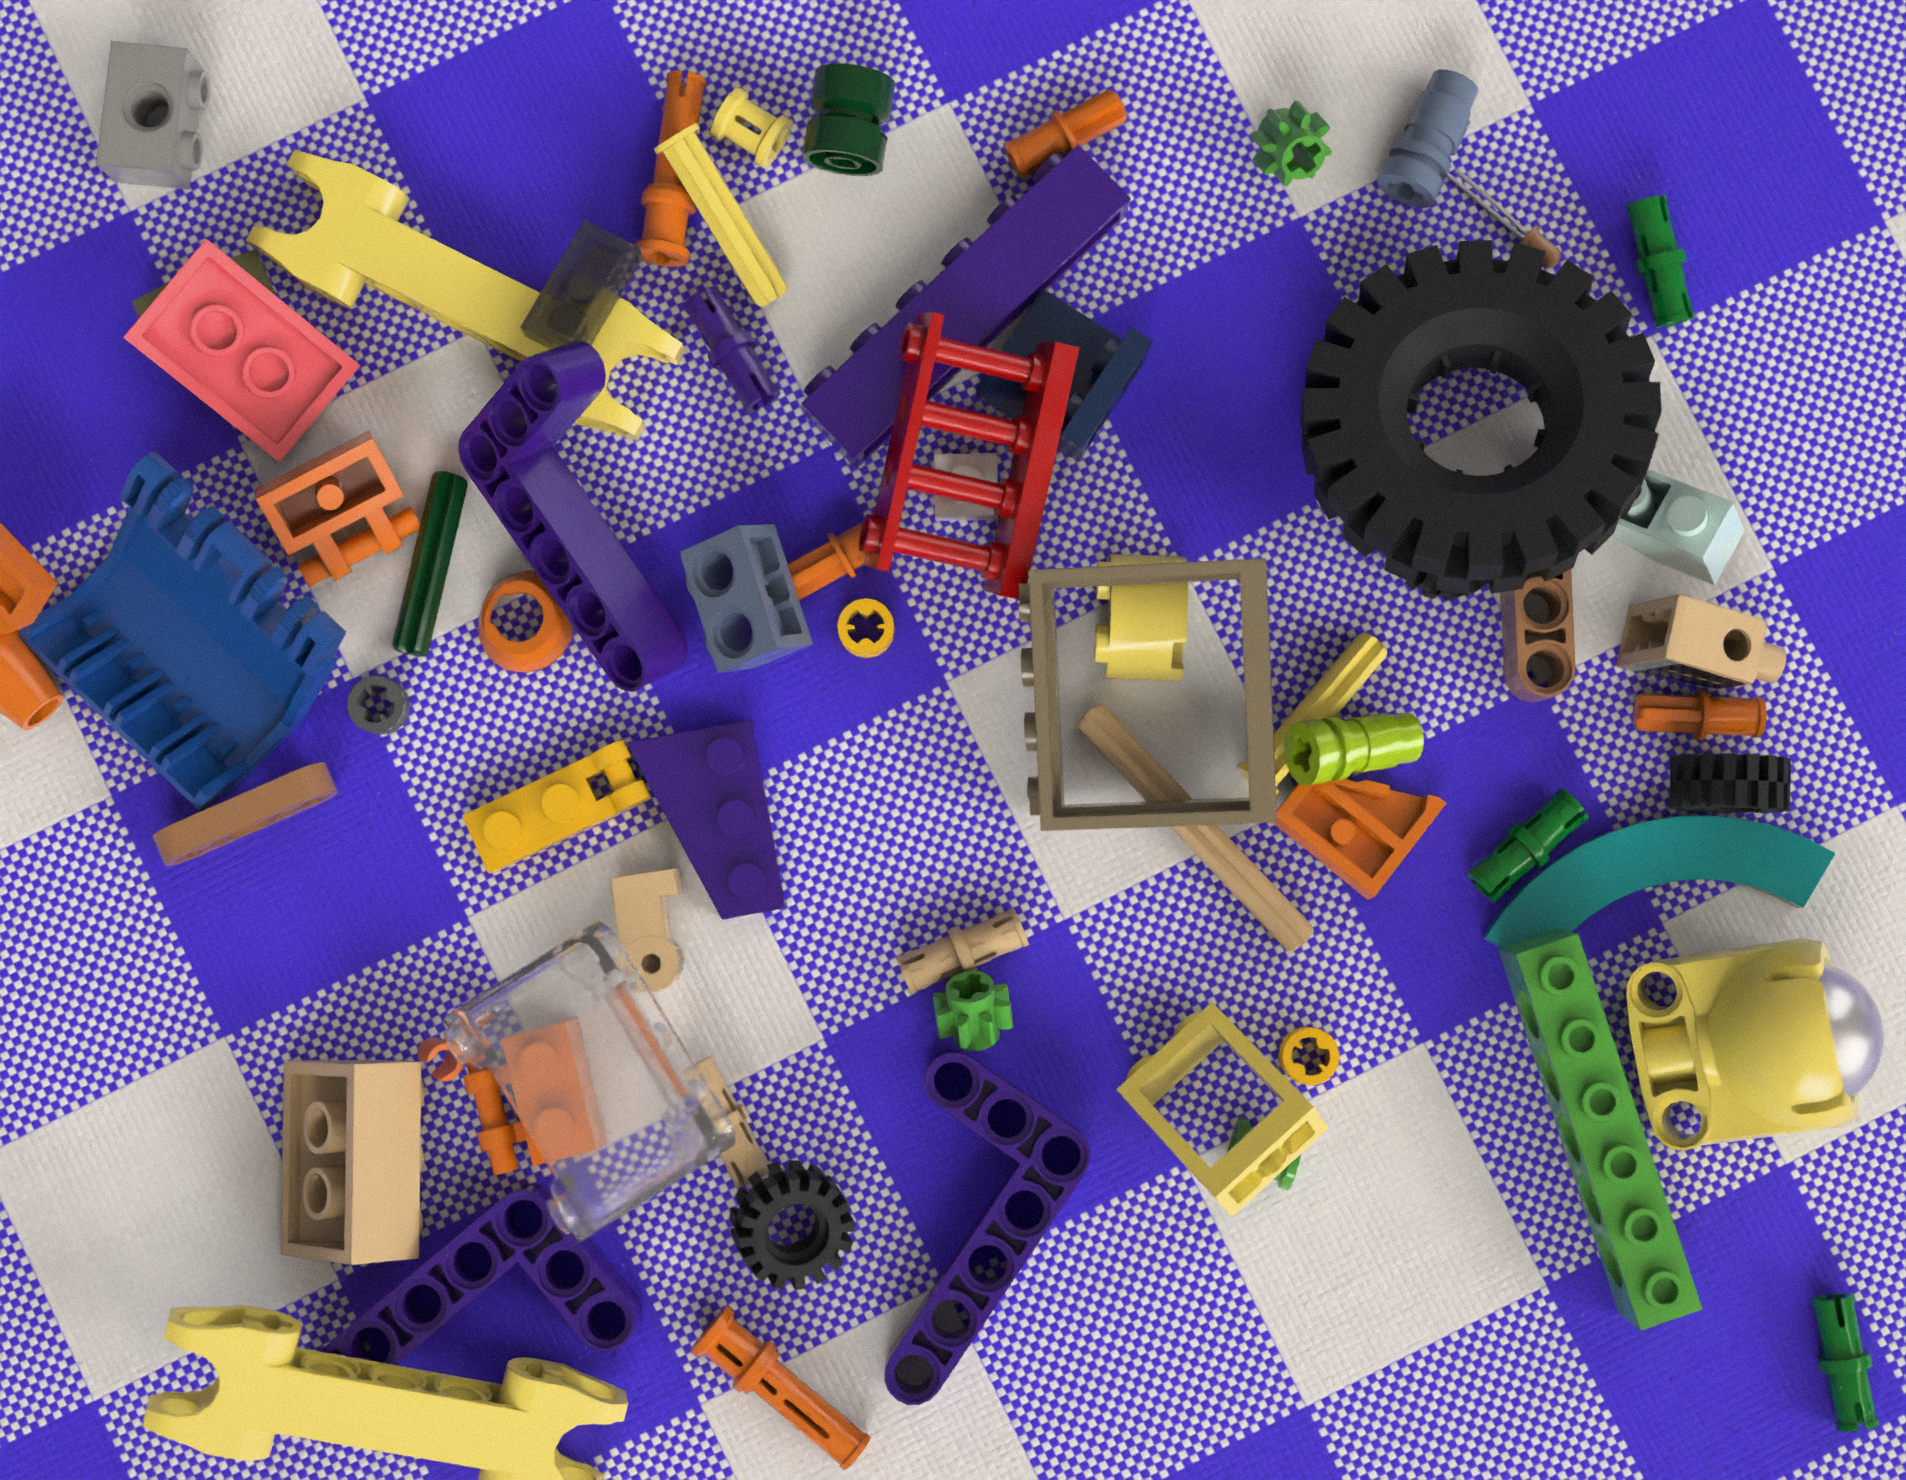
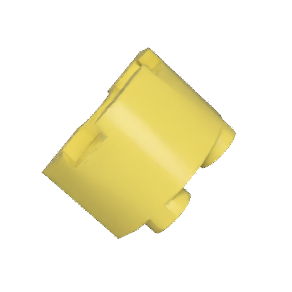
M1109 554V562L1098 561L1097 566L1187 562L1184 556ZM1188 582L1096 586V599L1108 600V625L1096 624L1094 662L1106 663L1105 679L1181 681L1184 671L1182 663L1183 642H1187Z

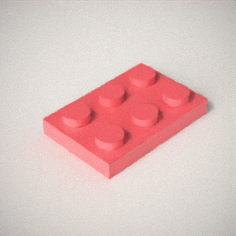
M208 239L200 245L123 337L279 463L361 366Z

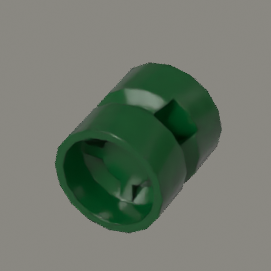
M831 63L818 67L815 70L810 104L811 109L819 114V116L807 122L803 160L818 169L842 175L870 176L882 172L887 136L881 132L879 125L890 120L895 81L881 71L860 65Z

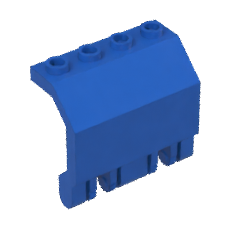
M151 452L134 465L121 491L119 498L129 506V509L109 556L71 595L40 612L33 624L22 628L19 637L201 812L243 783L306 718L338 660L335 653L345 637L346 631L325 611L317 613L319 605L309 596L300 598L288 608L283 606L278 600L289 579L288 576L278 566L270 569L272 561L230 521L224 522V515L214 506L205 508L193 519L185 513L192 499L191 496L194 494V487L184 477L178 478V472L160 454Z

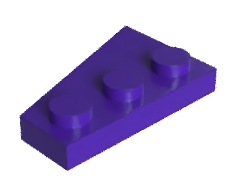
M748 720L627 742L631 753L721 919L726 920L786 909L753 721Z

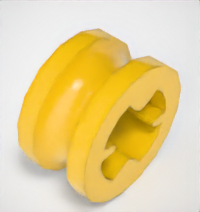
M868 598L854 600L847 605L841 612L837 625L840 641L846 650L856 657L862 658L876 657L885 652L893 642L895 633L893 617L887 607L877 600ZM857 614L865 619L872 617L874 614L878 615L884 622V624L877 625L878 631L883 632L880 640L875 643L868 638L862 639L859 643L853 641L848 634L856 631L854 625L849 624L852 618Z
M1304 1026L1292 1030L1284 1037L1279 1046L1278 1058L1282 1070L1289 1078L1298 1083L1313 1086L1324 1083L1333 1076L1339 1065L1340 1054L1337 1043L1330 1034L1318 1028ZM1308 1037H1312L1314 1047L1324 1049L1326 1053L1324 1064L1316 1062L1315 1066L1318 1068V1071L1311 1074H1305L1304 1065L1292 1061L1293 1048L1303 1049L1299 1041Z

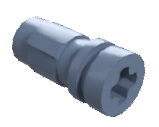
M1439 69L1433 72L1425 91H1422L1407 122L1403 138L1395 140L1389 152V157L1386 159L1376 180L1378 187L1394 200L1417 208L1433 206L1443 185L1442 180H1445L1451 168L1448 157L1455 155L1470 124L1468 119L1471 115V107L1479 92L1476 84L1468 77L1447 69Z

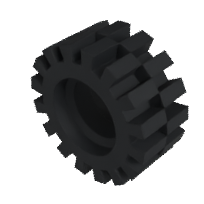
M1736 753L1674 755L1670 757L1669 808L1682 811H1710L1716 813L1790 811L1791 758L1777 757L1776 755H1740Z
M789 1160L788 1170L783 1171L778 1162L767 1165L770 1173L769 1177L762 1180L756 1171L748 1177L753 1188L748 1192L740 1187L737 1191L735 1199L739 1208L731 1207L729 1216L734 1227L730 1229L731 1235L747 1268L750 1267L754 1276L760 1281L764 1282L768 1277L774 1288L784 1290L786 1280H790L795 1290L805 1289V1276L812 1275L816 1284L823 1282L827 1278L822 1268L829 1264L837 1271L844 1263L838 1251L843 1250L850 1253L853 1241L847 1232H855L854 1219L849 1213L852 1210L829 1175L825 1177L819 1167L810 1163L808 1169L805 1170L800 1161ZM793 1204H802L814 1211V1227L801 1241L791 1245H780L769 1238V1223L772 1217L781 1209Z

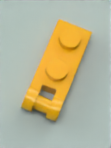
M625 740L611 743L577 762L462 815L487 872L494 874L649 800L651 795L644 780L637 781L628 761L632 759V755ZM605 773L614 792L598 800L589 780Z

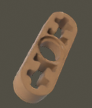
M315 763L292 771L173 823L153 835V839L164 865H177L316 806L335 796L338 791L326 763Z

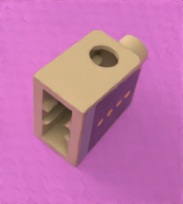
M1677 594L1628 607L1616 667L1702 687L1723 689L1753 684L1755 679L1768 683L1777 682L1785 668L1786 650L1782 646L1764 642L1767 626L1763 619Z

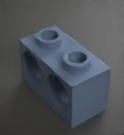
M775 524L736 526L679 552L686 572V585L695 600L705 631V645L714 660L718 673L754 669L813 645ZM731 564L733 568V576L731 574ZM750 624L752 627V637L750 634Z

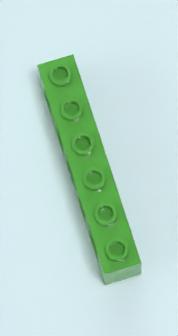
M1557 929L1498 949L1619 1315L1641 1331L1703 1310L1579 934Z

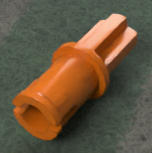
M1106 90L1063 114L1058 110H1054L1050 113L1051 119L1011 141L1003 143L1004 151L1015 173L1023 180L1029 174L1037 171L1053 154L1059 152L1062 156H1065L1078 144L1082 146L1123 124L1127 119L1125 107L1116 93L1112 90Z
M863 522L836 537L833 532L827 534L829 541L788 563L799 600L846 574H849L851 579L857 576L854 570L863 565L865 553L859 551V535Z
M1700 689L1696 690L1693 696L1643 693L1636 697L1635 704L1633 705V721L1637 730L1691 733L1695 740H1704L1707 734L1745 735L1760 738L1764 734L1767 720L1766 703L1761 697L1709 696L1706 690Z

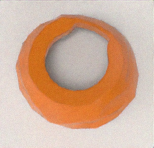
M530 570L511 574L497 581L486 594L478 619L479 640L488 658L504 670L524 673L546 668L561 657L572 641L574 630L573 625L537 573ZM519 593L529 594L536 598L542 607V626L537 634L529 640L521 642L509 641L502 636L498 628L490 621L493 606L502 594L507 596Z

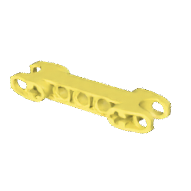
M294 149L286 165L293 169L294 175L303 179L310 187L321 192L324 201L321 216L309 230L296 235L279 233L267 227L254 225L246 239V242L253 249L285 269L306 289L342 307L352 309L362 288L367 284L520 362L530 356L573 341H584L599 353L604 363L606 379L601 393L574 423L579 426L611 432L635 441L639 440L646 425L642 423L643 419L634 415L630 409L617 403L609 395L607 385L610 372L621 360L635 355L654 358L665 364L678 365L685 352L682 342L655 325L630 302L587 282H582L570 307L398 222L410 198L391 183L354 164L334 161Z
M246 1305L171 1308L164 1339L173 1343L177 1348L194 1352L209 1359L219 1376L214 1383L201 1391H165L161 1394L150 1395L142 1426L161 1436L195 1448L207 1455L246 1461L261 1460L268 1457L271 1453L275 1433L480 1468L477 1480H604V1473L595 1470L591 1465L574 1461L560 1454L556 1446L562 1435L577 1425L612 1424L624 1421L628 1407L625 1390L582 1373L564 1363L528 1357L513 1358L508 1361L502 1384L298 1348L302 1330L301 1323L292 1316L273 1310Z

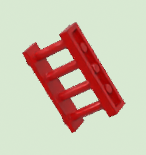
M935 312L917 313L915 324H907L901 341L900 360L907 362L875 512L874 515L867 514L860 530L859 551L865 553L863 565L889 572L893 552L978 570L980 571L981 578L986 579L983 591L1020 600L1019 584L1028 583V570H1031L1080 347L1059 342H1038L1036 353L1030 352L1027 357L940 337L945 315ZM934 362L1021 382L1022 389L1027 390L1022 416L1016 415L1013 420L927 401ZM920 427H929L1007 445L1008 452L1013 453L1008 479L1002 478L999 483L913 464ZM907 489L994 508V514L1000 516L995 540H989L983 546L899 527Z

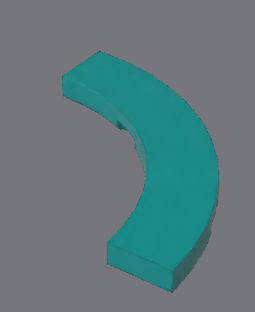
M1709 815L1679 816L1636 823L1604 833L1574 847L1568 853L1549 864L1539 874L1534 875L1502 907L1482 938L1498 948H1503L1557 929L1572 932L1587 918L1613 901L1638 890L1681 880H1714L1737 884L1775 896L1796 908H1804L1836 853L1806 837L1776 826L1741 818Z

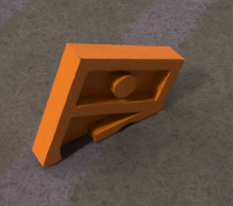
M1343 779L1307 786L1297 783L1277 808V822L1273 824L1364 898L1370 900L1376 896L1447 803L1440 797L1432 795L1419 797L1390 790V785L1370 780L1357 782Z

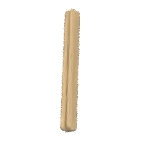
M1099 703L1093 706L1079 720L1077 724L1078 730L1145 801L1193 800L1105 705ZM1218 825L1170 826L1286 950H1297L1312 936L1314 932L1313 926Z

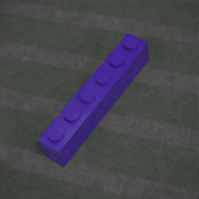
M1079 144L1065 157L1059 152L1049 157L1033 175L1032 180L1036 184L1019 200L1014 195H1010L1003 200L987 218V223L990 227L974 242L968 237L958 242L943 258L941 265L945 269L928 285L923 280L912 285L897 301L895 307L899 312L882 328L877 323H873L866 328L851 344L849 349L854 354L837 370L832 366H827L807 384L804 393L808 397L801 403L805 417L855 469L861 466L891 437L907 362L900 360L901 341L907 324H915L917 313L935 312L945 315L940 337L988 347L1032 305L1041 291H1047L1127 216L1131 198ZM934 362L926 400L930 401L963 369Z

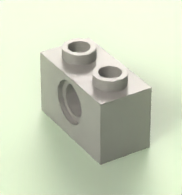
M111 41L96 165L114 182L190 190L192 170H198L202 161L203 145L201 135L197 132L199 109H206L209 102L210 81L207 72L204 71V68L187 48ZM162 106L169 107L167 117L161 124L155 127H146L147 117L154 109Z

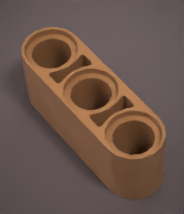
M1571 569L1544 582L1537 571L1527 575L1523 589L1500 592L1504 678L1510 692L1522 701L1535 703L1559 695L1570 686L1574 679L1576 665ZM1527 593L1538 594L1548 603L1550 612L1545 624L1536 623L1526 615L1523 604ZM1531 655L1542 657L1551 666L1552 680L1547 688L1535 685L1527 675L1526 666Z

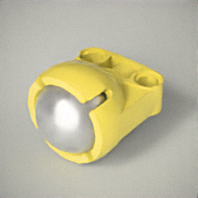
M1798 938L1670 959H1658L1638 967L1631 974L1627 983L1626 996L1629 1030L1641 1093L1654 1134L1663 1145L1674 1150L1687 1151L1701 1145L1839 1128L1857 1119L1859 1110L1857 1093L1872 1078L1882 1056L1884 1045L1883 1022L1875 1001L1865 987L1845 971L1831 965L1828 948L1822 941ZM1653 972H1662L1668 975L1675 983L1676 998L1669 1007L1656 1005L1647 996L1645 983L1648 976ZM1674 1102H1688L1699 1111L1701 1116L1699 1132L1685 1134L1678 1131L1672 1125L1670 1108Z

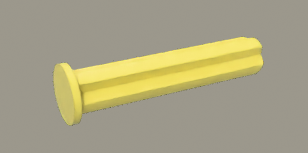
M695 123L654 148V151L657 155L663 152L755 305L759 307L765 306L781 297L788 290L787 284L695 132L700 127Z
M1366 632L1358 635L1274 733L1276 787L1289 772L1284 754V740L1289 727L1299 721L1336 717L1386 658L1387 649L1372 635ZM1240 762L1236 769L1249 782L1248 764ZM1276 788V798H1277V797L1280 795V793H1279V791H1278L1277 788Z

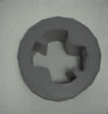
M373 675L363 678L353 686L348 695L347 709L350 718L356 726L373 734L386 735L397 731L405 724L409 717L411 704L407 692L400 684L386 677ZM385 688L387 689L386 699L394 703V710L390 717L380 714L381 722H371L372 711L364 707V701L368 694L378 697L377 689Z

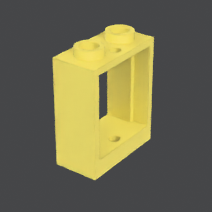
M1213 1002L1201 1012H1195L1187 1016L1177 1026L1173 1038L1154 1055L1146 1056L1135 1063L1129 1070L1126 1081L1116 1089L1231 1217L1328 1129L1314 1106ZM1224 1041L1282 1102L1210 1168L1153 1105Z

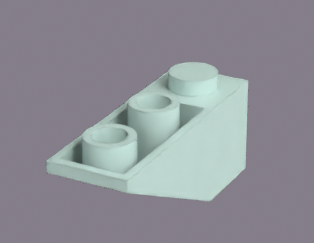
M1648 469L1627 516L1621 515L1615 532L1611 537L1658 563L1715 585L1745 530L1732 501Z

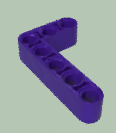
M573 341L530 356L522 361L462 432L459 439L458 452L466 472L609 679L618 688L634 692L683 667L687 660L688 649L680 628L553 447L597 398L605 386L606 372L599 353L584 341Z
M948 1050L940 1053L929 1063L925 1072V1090L929 1099L937 1107L1017 1162L889 1351L885 1364V1384L889 1393L897 1401L907 1405H920L928 1402L939 1392L1085 1175L1090 1164V1149L1087 1141L1074 1126L969 1054L959 1050ZM949 1062H958L965 1065L972 1075L970 1089L958 1098H949L942 1095L935 1085L937 1070ZM1003 1099H1012L1019 1102L1025 1111V1120L1022 1127L1012 1134L998 1133L988 1122V1113L991 1107ZM1057 1136H1066L1072 1139L1078 1147V1156L1075 1163L1063 1171L1050 1169L1042 1161L1044 1145L1050 1139ZM1018 1191H1031L1042 1201L1040 1215L1031 1223L1018 1224L1006 1215L1005 1205L1008 1199ZM983 1245H992L999 1248L1006 1257L1003 1270L991 1278H983L976 1275L968 1263L971 1253ZM945 1300H956L968 1309L970 1317L962 1329L955 1332H947L940 1329L934 1323L932 1318L934 1308ZM908 1355H919L931 1364L933 1372L925 1383L911 1386L904 1383L898 1377L895 1370L897 1363Z
M526 1185L499 1200L321 1349L320 1352L397 1365L518 1263L580 1339L592 1349L604 1352L613 1351L623 1346L640 1325L642 1307L635 1292L559 1199L545 1187ZM518 1200L532 1201L541 1210L543 1222L537 1233H526L516 1227L512 1212ZM467 1243H480L489 1250L492 1265L488 1274L477 1275L466 1268L463 1262V1251ZM568 1250L581 1258L584 1265V1274L581 1281L567 1283L557 1277L553 1269V1260L558 1251ZM417 1285H427L437 1291L441 1298V1308L437 1316L428 1317L416 1310L413 1304V1293ZM610 1301L620 1306L625 1314L626 1323L624 1330L618 1333H608L599 1328L594 1320L596 1304ZM374 1327L387 1335L390 1341V1351L387 1358L378 1359L367 1353L363 1346V1335L366 1328Z

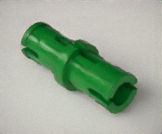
M1666 195L1649 197L1626 206L1639 260L1634 262L1637 275H1643L1655 329L1674 326L1696 318L1682 266L1687 262L1685 250L1678 249Z
M1559 788L1531 817L1529 816L1521 825L1515 822L1505 830L1506 838L1484 859L1480 860L1473 868H1470L1466 872L1467 877L1472 880L1471 883L1485 898L1495 903L1518 879L1529 872L1534 866L1538 869L1543 867L1550 860L1548 854L1557 844L1589 819L1587 812L1583 811V806L1565 789Z
M1832 1293L1831 1300H1827L1826 1295L1814 1297L1811 1301L1812 1306L1815 1308L1824 1354L1817 1358L1820 1372L1828 1375L1836 1416V1430L1844 1432L1860 1431L1858 1425L1860 1423H1863L1866 1430L1879 1426V1421L1875 1414L1867 1369L1871 1368L1873 1364L1870 1352L1863 1350L1854 1306V1294Z

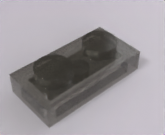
M583 220L520 328L524 336L549 349L573 341H584L592 345L643 258L641 249Z

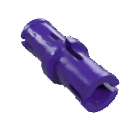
M717 286L707 287L704 289L708 297L707 299L703 300L700 292H697L684 303L683 308L690 315L708 345L710 351L707 357L713 368L722 369L743 404L742 407L745 413H755L759 411V406L757 405L759 400L765 408L780 396V390L774 385L754 352L756 341L750 331L741 330L722 298L719 288Z

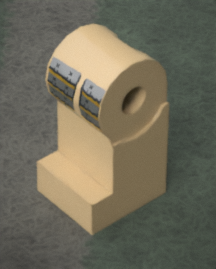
M680 868L610 878L620 952L626 978L634 987L643 991L656 992L671 986L679 979L684 969V956L681 947L672 939L666 896L683 894Z

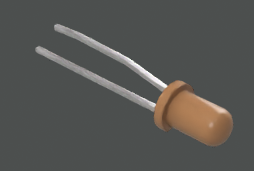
M1456 169L1455 173L1501 211L1525 235L1523 236L1448 172L1447 178L1522 240L1519 244L1546 251L1542 265L1543 268L1549 269L1558 264L1561 252L1538 232L1541 229L1539 226L1535 225L1528 232L1499 203L1459 169Z

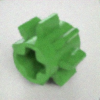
M1294 101L1290 109L1280 108L1273 110L1270 108L1267 110V115L1261 121L1258 130L1251 132L1250 137L1262 149L1256 153L1253 161L1265 175L1273 173L1284 186H1288L1292 179L1313 178L1322 166L1325 156H1329L1332 153V150L1321 139L1329 131L1330 126L1317 112L1310 114L1299 101Z
M965 971L958 973L947 982L946 993L940 992L933 995L938 1037L944 1039L952 1036L955 1045L963 1050L982 1051L988 1049L999 1040L1000 1029L1007 1030L1013 1028L1008 985L1003 983L994 986L993 979L984 972Z

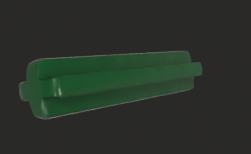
M435 471L431 477L392 641L393 649L403 654L424 657L429 652L468 487L467 480L455 473Z

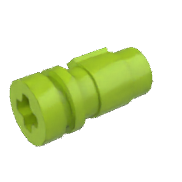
M1408 712L1397 714L1381 713L1354 717L1345 721L1335 716L1320 720L1299 721L1289 727L1284 740V754L1287 767L1291 776L1304 786L1343 780L1348 778L1352 772H1370L1393 768L1398 764L1415 762L1420 758L1424 748L1422 727L1418 719Z

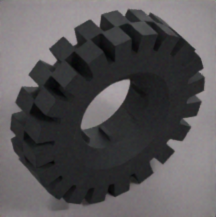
M1492 240L1459 241L1456 260L1443 262L1438 246L1434 245L1406 254L1404 273L1398 276L1386 264L1360 282L1359 300L1354 303L1344 297L1326 320L1324 341H1315L1306 367V386L1303 389L1301 447L1306 474H1314V495L1328 520L1336 516L1342 519L1344 522L1342 537L1365 558L1374 549L1386 555L1385 571L1413 584L1420 571L1437 575L1435 590L1468 594L1471 580H1488L1491 594L1523 589L1528 574L1538 571L1544 582L1574 568L1578 553L1585 549L1592 555L1614 534L1621 515L1627 516L1640 491L1659 433L1655 432V428L1662 413L1660 382H1650L1649 380L1655 359L1644 333L1631 337L1626 333L1632 314L1612 291L1597 301L1592 298L1589 293L1594 276L1566 260L1556 275L1542 270L1546 251L1514 243L1509 261L1492 259ZM1480 368L1488 369L1493 374H1496V372L1502 373L1521 384L1529 392L1528 399L1530 403L1536 401L1541 411L1545 429H1538L1534 446L1538 449L1522 464L1515 468L1511 464L1505 466L1504 472L1498 474L1476 476L1463 474V470L1457 469L1456 472L1449 470L1426 455L1424 452L1425 444L1422 439L1415 441L1411 433L1407 413H1416L1419 400L1418 392L1435 378L1441 376L1444 379L1449 376V372L1459 369Z

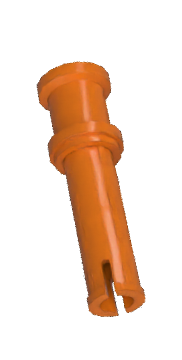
M676 70L667 73V87L658 145L695 123L699 126L703 92L707 82L701 75L688 71L685 90V82H681L682 71ZM662 152L656 157L653 183L647 185L646 189L642 191L640 204L646 208L642 239L635 242L633 255L637 259L653 265L681 267L689 262L690 251L685 248L688 218L690 215L695 214L696 206Z
M726 1305L699 1336L690 1352L696 1357L703 1354L734 1379L732 1387L739 1393L743 1391L746 1395L751 1391L756 1393L788 1420L793 1427L801 1431L840 1464L839 1467L843 1470L848 1469L865 1449L871 1436L866 1432H862L820 1394L811 1389L779 1362L777 1358L780 1353L776 1350L777 1346L770 1340L762 1343L733 1318L735 1310Z

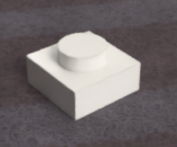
M997 453L934 454V469L998 483ZM935 495V521L998 520V516L994 514V508Z

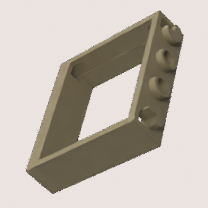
M1266 558L1028 570L1029 583L1019 584L1020 603H1018L1020 622H1031L1032 648H1022L1021 674L1023 687H1034L1035 712L1025 713L1024 736L1026 751H1037L1038 777H1028L1027 798L1030 801V815H1040L1041 831L1277 822ZM1240 579L1249 798L1065 805L1054 588Z

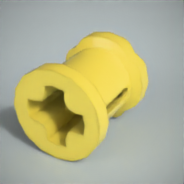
M736 87L720 106L713 120L710 135L718 141L724 138L729 139L755 156V164L765 169L771 165L785 145L792 130L793 120L786 115H781L778 118L748 100L749 95L746 90ZM744 121L761 130V133L756 134L744 127L742 123Z

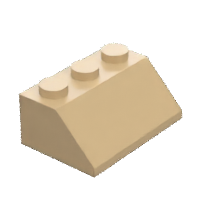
M284 1061L281 1255L348 1265L419 1258V1237L423 1229V1217L420 1210V1172L424 1162L423 1148L420 1144L421 1106L425 1094L421 1079L420 1061Z

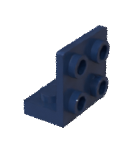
M1041 291L1001 351L1027 357L1030 352L1036 353L1038 342H1059L1080 347L1058 443L1059 450L1080 462L1143 366L1153 341L1133 328L1129 330L1122 340L1051 293ZM985 374L976 389L977 397L1012 420L1016 415L1022 416L1027 390L1022 389L1021 382Z

